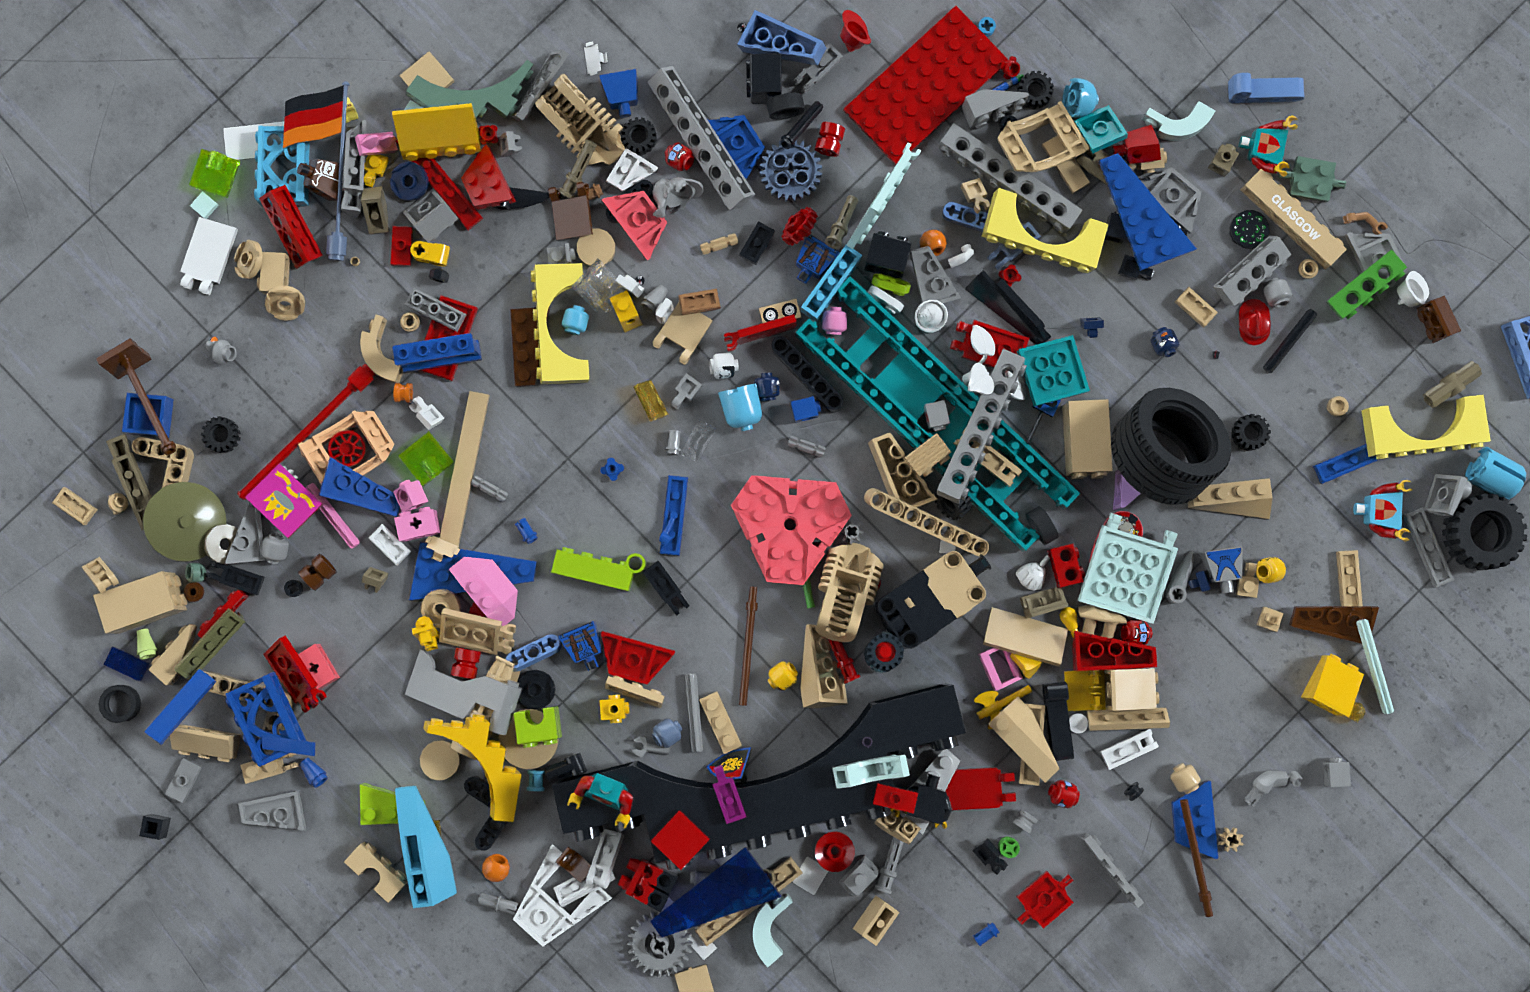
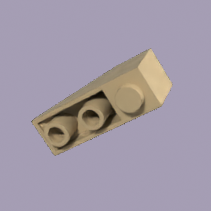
M189 624L188 626H183L178 632L179 636L165 646L166 651L161 656L158 655L151 662L152 666L149 668V671L165 685H173L181 676L174 668L192 649L197 630L196 625Z

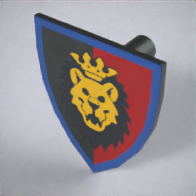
M752 748L736 749L723 754L712 761L706 768L717 778L714 767L722 765L726 778L733 777L734 780L745 782L748 779L745 770Z

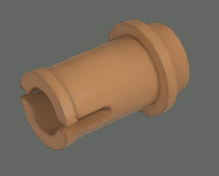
M594 183L592 187H589V200L596 197L601 198L600 196L604 195L600 184L595 185Z

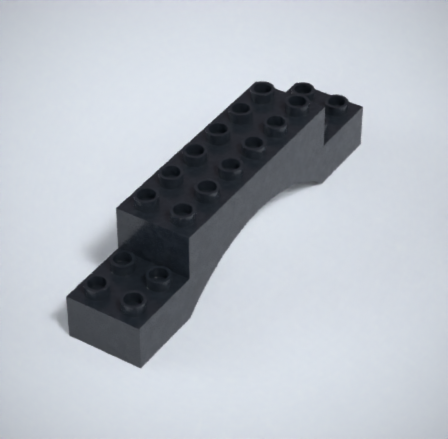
M945 683L869 702L857 720L839 739L807 762L767 778L735 782L746 817L726 824L713 787L714 783L679 778L656 770L640 761L562 779L553 784L552 789L563 834L574 832L576 842L600 836V833L604 832L602 825L614 822L615 825V821L620 814L619 810L585 796H582L578 809H575L576 803L567 805L570 795L574 793L581 778L599 773L625 784L628 792L633 796L629 814L631 819L625 829L622 822H619L617 826L615 825L616 832L640 826V823L643 822L641 815L644 814L651 841L680 810L710 838L698 853L706 851L707 859L714 860L731 855V850H733L731 844L746 841L747 849L754 850L771 845L772 839L770 834L786 831L787 839L793 840L811 835L810 824L825 821L827 829L833 830L851 825L849 814L864 811L868 820L890 815V808L874 805L873 799L877 783L894 787L892 778L852 787L836 788L833 767L884 757L889 752H891V755H906V759L919 756L917 745L930 743L931 749L935 751L950 749L959 746L956 736L965 734L966 731L955 688L952 684ZM651 842L656 863L666 861L668 870L679 869ZM691 860L684 867L691 865Z

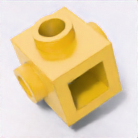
M620 694L608 695V699L600 700L601 720H610V723H622V719L626 718V714H630L629 702H625V698H620ZM614 705L618 708L617 712L612 710Z

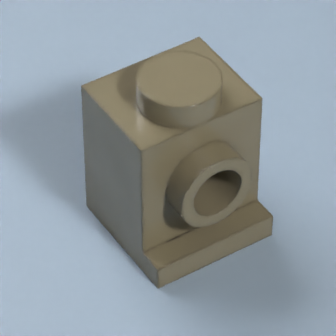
M1222 144L1216 151L1208 168L1225 177L1230 172L1239 155L1236 152V147L1231 144Z

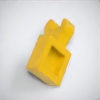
M380 154L367 156L364 164V171L367 172L364 176L365 186L372 188L376 177H383L389 162L388 157Z

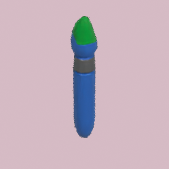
M1024 75L1012 77L992 90L1006 91L1013 85L1020 83Z

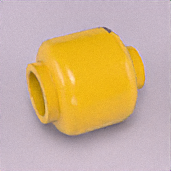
M1278 557L1264 558L1257 563L1256 575L1263 583L1269 584L1281 581L1286 574L1285 564Z
M781 661L769 670L768 682L773 689L777 688L780 691H784L796 683L798 672L792 663Z

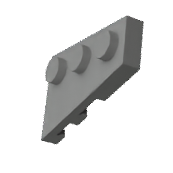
M299 791L238 803L243 824L306 830Z

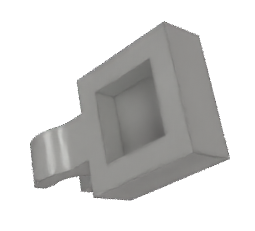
M686 373L675 388L678 395L672 401V406L678 410L685 399L691 402L702 387V384Z

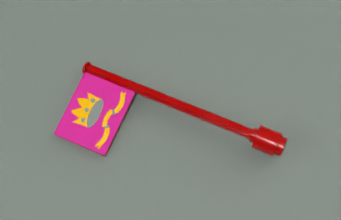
M366 364L362 367L359 366L347 378L349 381L347 386L240 492H237L240 499L248 500L288 539L323 504L295 479L281 463L298 447L299 443L303 442L353 392L357 390L362 392L374 380L373 377L376 374Z

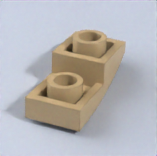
M891 811V814L878 818L874 823L891 836L907 844H910L921 830L920 827L906 816L903 819L900 816L895 817L894 811Z

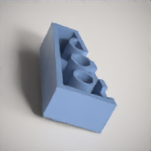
M756 10L737 44L741 51L745 53H780L781 59L817 66L827 49L822 40Z

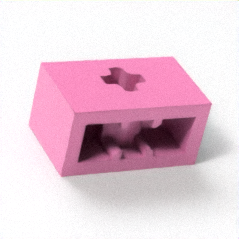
M430 507L418 509V513L411 514V511L399 513L400 517L394 518L399 541L406 542L440 534L441 529L437 511L430 509ZM416 519L422 522V524L418 525L419 528L413 525L417 522Z

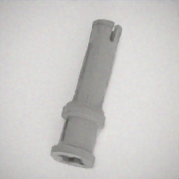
M895 837L892 838L884 868L881 867L879 870L881 874L878 884L874 887V889L888 894L892 893L891 886L894 878L897 877L895 870L904 843Z

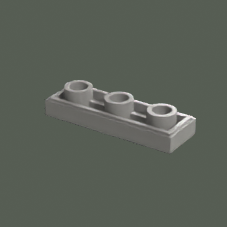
M413 288L405 303L407 307L458 332L466 317L465 313L416 288ZM434 307H438L436 312L432 311Z

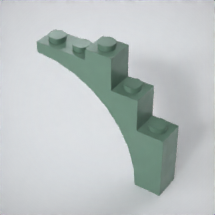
M526 60L506 80L491 87L478 90L461 91L448 89L430 83L417 75L407 88L406 95L424 108L472 103L476 119L484 116L488 110L486 106L506 119L508 115L512 117L518 109L516 106L518 100L513 95L517 96L523 88L520 86L523 80L528 81L533 74L531 70L533 64Z

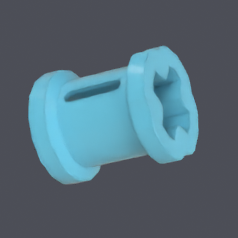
M527 770L529 786L526 790L544 791L543 775L545 771Z

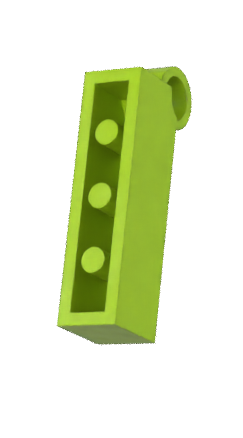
M563 547L562 550H556L551 573L630 592L634 573H641L645 569L646 560L642 555L633 553L627 557L626 562L620 561V564L612 563V559L601 556L599 560L593 558L591 553L582 552L581 555L574 554V549ZM633 557H639L642 560V566L638 570L630 568L629 562Z

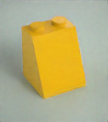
M1322 655L1301 698L1335 716L1349 717L1364 674L1359 672V668L1350 663L1345 665L1340 662L1341 658L1336 655Z

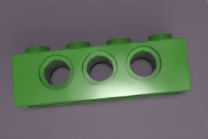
M1391 249L1326 303L1341 320L1345 317L1350 319L1357 313L1355 310L1361 304L1365 307L1374 300L1371 297L1376 292L1381 294L1389 288L1387 283L1392 279L1397 281L1404 276V270L1407 266ZM1386 269L1389 272V277L1386 279L1380 278L1378 275L1379 270ZM1363 282H1371L1373 285L1372 291L1367 292L1363 290ZM1347 295H1355L1357 297L1356 304H1349L1346 301Z

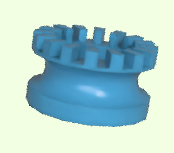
M990 17L982 18L978 24V29L987 37L991 36L996 28L995 21ZM985 22L988 23L989 26H992L989 28V31H986L985 28H982Z

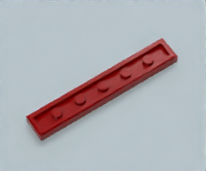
M418 158L411 161L424 168L428 175V183L446 202L468 231L483 219L434 158Z

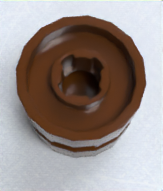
M319 553L311 560V565H305L298 573L304 582L316 591L324 584V579L329 580L337 571L329 560Z

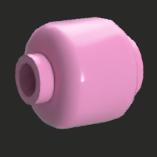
M830 307V310L823 312L822 329L826 331V334L842 335V332L846 331L848 314L841 311L842 307Z

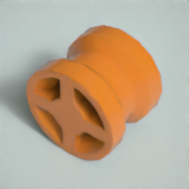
M395 383L393 391L394 402H412V383H407L406 385Z

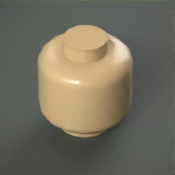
M1181 763L1173 768L1174 772L1170 777L1178 792L1189 794L1199 788L1198 784L1201 779L1193 765Z

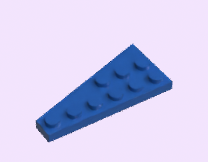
M1118 153L1099 160L1101 170L1140 271L1197 249Z
M420 542L409 601L423 599L428 593L436 589H447L454 594L466 592L449 570L463 557L493 560L513 585L534 582L537 562L460 549L458 554H454L452 558L443 555L442 561L439 562L432 559L434 550L426 547L428 543Z

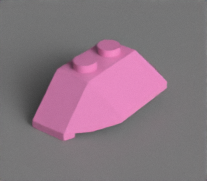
M463 557L449 569L487 618L502 621V626L507 625L515 618L518 590L493 560Z

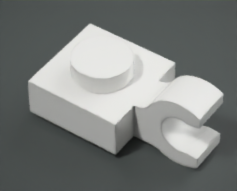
M420 396L414 398V403L409 405V408L417 413L416 417L428 430L444 420L441 413L432 404L427 406Z

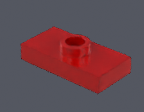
M392 226L390 263L392 266H411L412 227Z
M877 783L873 804L914 814L918 792Z

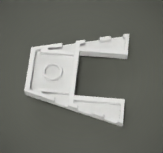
M553 844L513 918L519 926L542 946H545L612 899L600 887L590 892L570 915L543 891L541 887L560 867L555 862L562 852Z

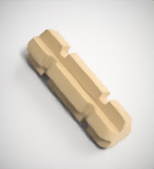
M733 233L726 238L724 236L712 240L710 243H703L700 245L703 255L711 253L712 250L715 252L727 248L728 245L738 244L736 234Z

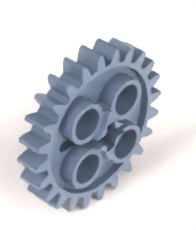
M796 140L794 142L795 146L790 149H785L779 141V147L772 144L773 151L766 150L768 157L762 156V161L765 163L760 164V168L763 169V171H760V176L764 177L761 183H768L765 186V190L772 189L771 196L777 193L778 200L784 196L785 202L788 201L789 197H792L793 202L796 201V197H799L802 201L803 194L809 197V190L816 191L814 184H820V180L817 179L822 177V173L818 172L822 169V165L818 164L820 157L814 158L817 151L810 152L811 145L805 148L804 141L798 145ZM796 157H803L805 161L798 164L794 159ZM777 159H783L785 161V164L782 166H778L775 163V161ZM792 167L793 170L792 174H790V172L788 171V168ZM800 175H803L807 178V180L803 183H800L797 181L796 178ZM781 177H784L787 179L788 182L784 185H781L777 182V180Z

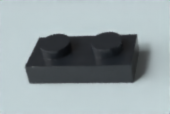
M758 221L739 256L757 265L775 230Z

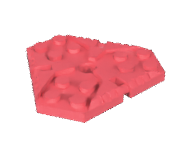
M751 475L731 504L746 539L752 545L750 548L765 580L769 583L804 585L825 555L824 551L826 548L832 545L852 516L837 483L802 479L790 481V478ZM789 489H797V494L789 495ZM793 520L796 527L793 530H787L784 527L785 521ZM763 534L765 540L759 543L756 536ZM815 538L821 541L818 547L812 544Z

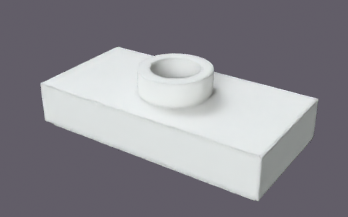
M665 298L663 303L659 304L655 311L657 321L662 325L666 323L674 310L672 301Z
M381 524L369 537L396 566L411 552L384 524Z

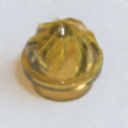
M1354 702L1349 718L1358 723L1360 719L1364 718L1365 708L1362 703Z

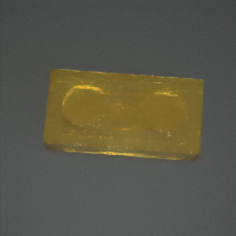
M652 380L639 383L633 387L650 422L668 415Z

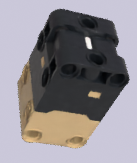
M951 551L941 556L875 603L874 610L881 619L882 624L889 634L899 639L904 649L915 648L922 642L927 641L942 628L965 615L985 599V588L976 576L987 569L990 570L991 565L982 554L979 555L980 558L968 565L959 552Z

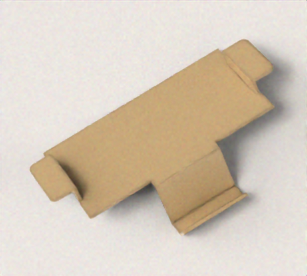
M428 536L425 541L428 543L426 547L434 550L432 559L439 562L442 561L443 555L452 558L454 554L457 555L460 551L458 546L435 536Z

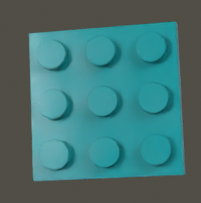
M1073 335L1017 350L1018 355L1025 358L1024 365H1027L1024 377L1034 407L1090 391Z

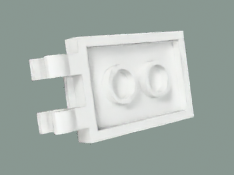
M199 217L180 271L185 274L180 285L192 290L195 279L203 281L200 284L199 291L210 295L213 284H220L238 229Z

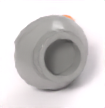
M212 337L205 344L206 349L212 352L213 361L219 365H224L236 358V348L231 346L226 340H218L217 337Z

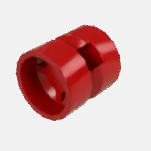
M822 122L819 130L821 138H817L814 150L822 155L837 157L841 148L839 142L843 141L845 128L836 123Z
M456 647L454 654L456 663L452 664L451 675L469 679L477 678L478 668L476 664L480 662L481 651Z

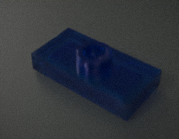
M112 646L103 665L137 681H141L150 663Z

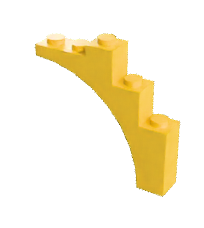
M473 714L472 717H466L465 725L462 721L452 720L451 723H444L442 719L431 718V721H424L423 729L427 733L451 739L468 749L477 758L489 784L491 799L490 816L495 821L514 822L522 774L513 766H504L503 769L506 748L499 741L489 740L487 743L490 722L484 719L485 716Z

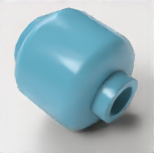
M573 305V308L565 310L561 323L562 327L565 328V332L579 336L580 333L586 331L589 315L584 312L585 308Z

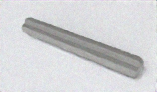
M691 673L685 675L691 751L696 753L703 751L697 675Z

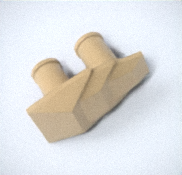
M1093 605L1078 607L1079 616L1085 618L1082 633L1094 635L1097 621H1102L1105 624L1101 636L1114 639L1116 625L1127 622L1126 618L1122 615Z

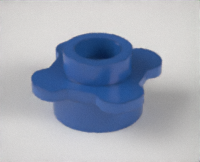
M608 458L606 465L601 467L600 471L603 475L609 476L611 481H615L620 472L624 470V466L615 462L614 458Z

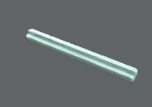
M1361 619L1356 624L1382 713L1391 714L1394 712V708L1369 622L1366 619Z

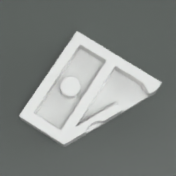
M626 148L606 182L623 192L656 172L658 167Z

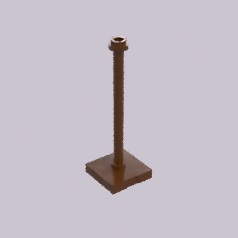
M129 338L99 356L96 360L101 367L118 380L128 375L162 443L161 451L165 455H171L176 451V444L169 440L135 372V369L152 359L148 352Z

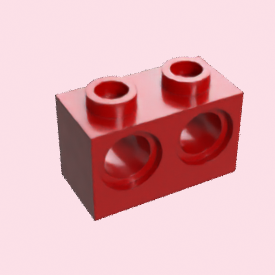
M1074 544L1047 550L1048 555L1051 557L1050 563L1057 588L1083 582L1085 573L1083 567L1079 566L1078 559L1080 554L1078 548L1074 547ZM1061 551L1068 552V561H1063L1060 558ZM1067 570H1072L1074 573V578L1071 581L1065 577Z

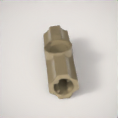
M1470 361L1456 372L1454 371L1442 378L1439 384L1423 394L1424 401L1427 405L1435 408L1449 397L1451 398L1463 391L1466 385L1482 375L1481 368L1478 364Z

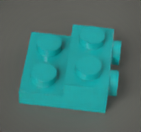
M1109 105L1104 108H1098L1094 112L1084 117H1079L1074 121L1092 154L1120 142L1128 136V133Z

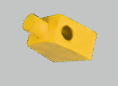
M627 290L609 298L625 333L642 325Z

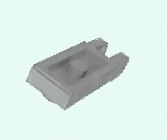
M831 43L826 46L827 49L818 66L807 64L802 69V72L793 80V83L798 85L806 75L811 79L801 89L804 94L843 59V55Z

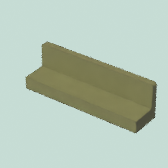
M228 608L175 666V671L190 680L199 669L202 670L245 623L243 615L239 612L236 614Z

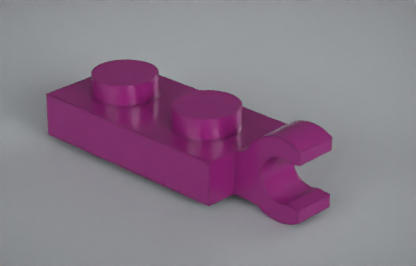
M722 765L714 767L718 782L714 783L713 787L726 824L745 818L746 814L733 777L726 778Z

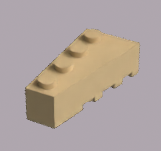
M891 433L879 436L868 442L889 495L917 508L937 500L927 487L926 482L918 476L905 459L904 451ZM896 502L892 503L894 509L896 508Z

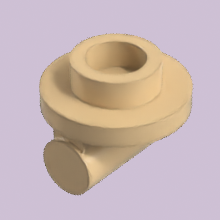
M114 493L108 496V505L113 511V515L121 514V512L127 509L128 501L123 494Z

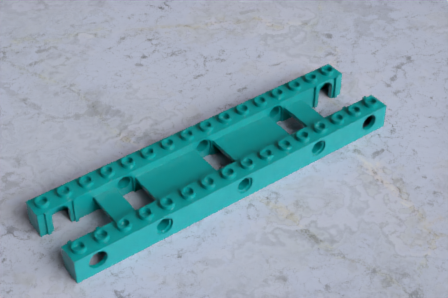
M850 276L838 288L836 296L839 297L840 302L843 301L857 314L856 317H860L870 328L847 352L843 351L834 342V338H825L818 331L817 322H813L810 318L796 331L795 337L912 448H918L937 433L951 451L949 460L942 465L938 462L933 466L944 476L957 448L953 443L963 435L962 432L967 427L980 398L974 392L968 391V387ZM885 341L898 355L875 379H870L860 369V366ZM942 395L955 407L948 416L950 424L945 426V430L927 433L917 423V420L924 413V405L935 402ZM986 408L987 412L994 413L991 408ZM1002 420L999 428H994L991 434L994 438L990 446L996 451L998 449L1002 451L1022 472L1013 479L1014 483L1010 487L997 479L989 488H985L975 478L973 482L969 481L967 485L969 489L967 496H970L971 500L969 501L989 521L1024 552L1040 536L1036 533L1035 529H1028L1018 520V513L1012 511L1003 502L1028 476L1039 486V490L1042 489L1056 502L1055 505L1057 507L1060 506L1062 509L1067 508L1080 492ZM981 423L977 426L978 429L982 431L988 429V426L985 423ZM973 441L969 443L970 447L973 445ZM965 458L961 461V464L969 466L972 464V461ZM978 463L975 470L978 471L982 466ZM1007 468L1003 474L1007 475L1010 470ZM960 476L952 479L956 484H961L964 481Z

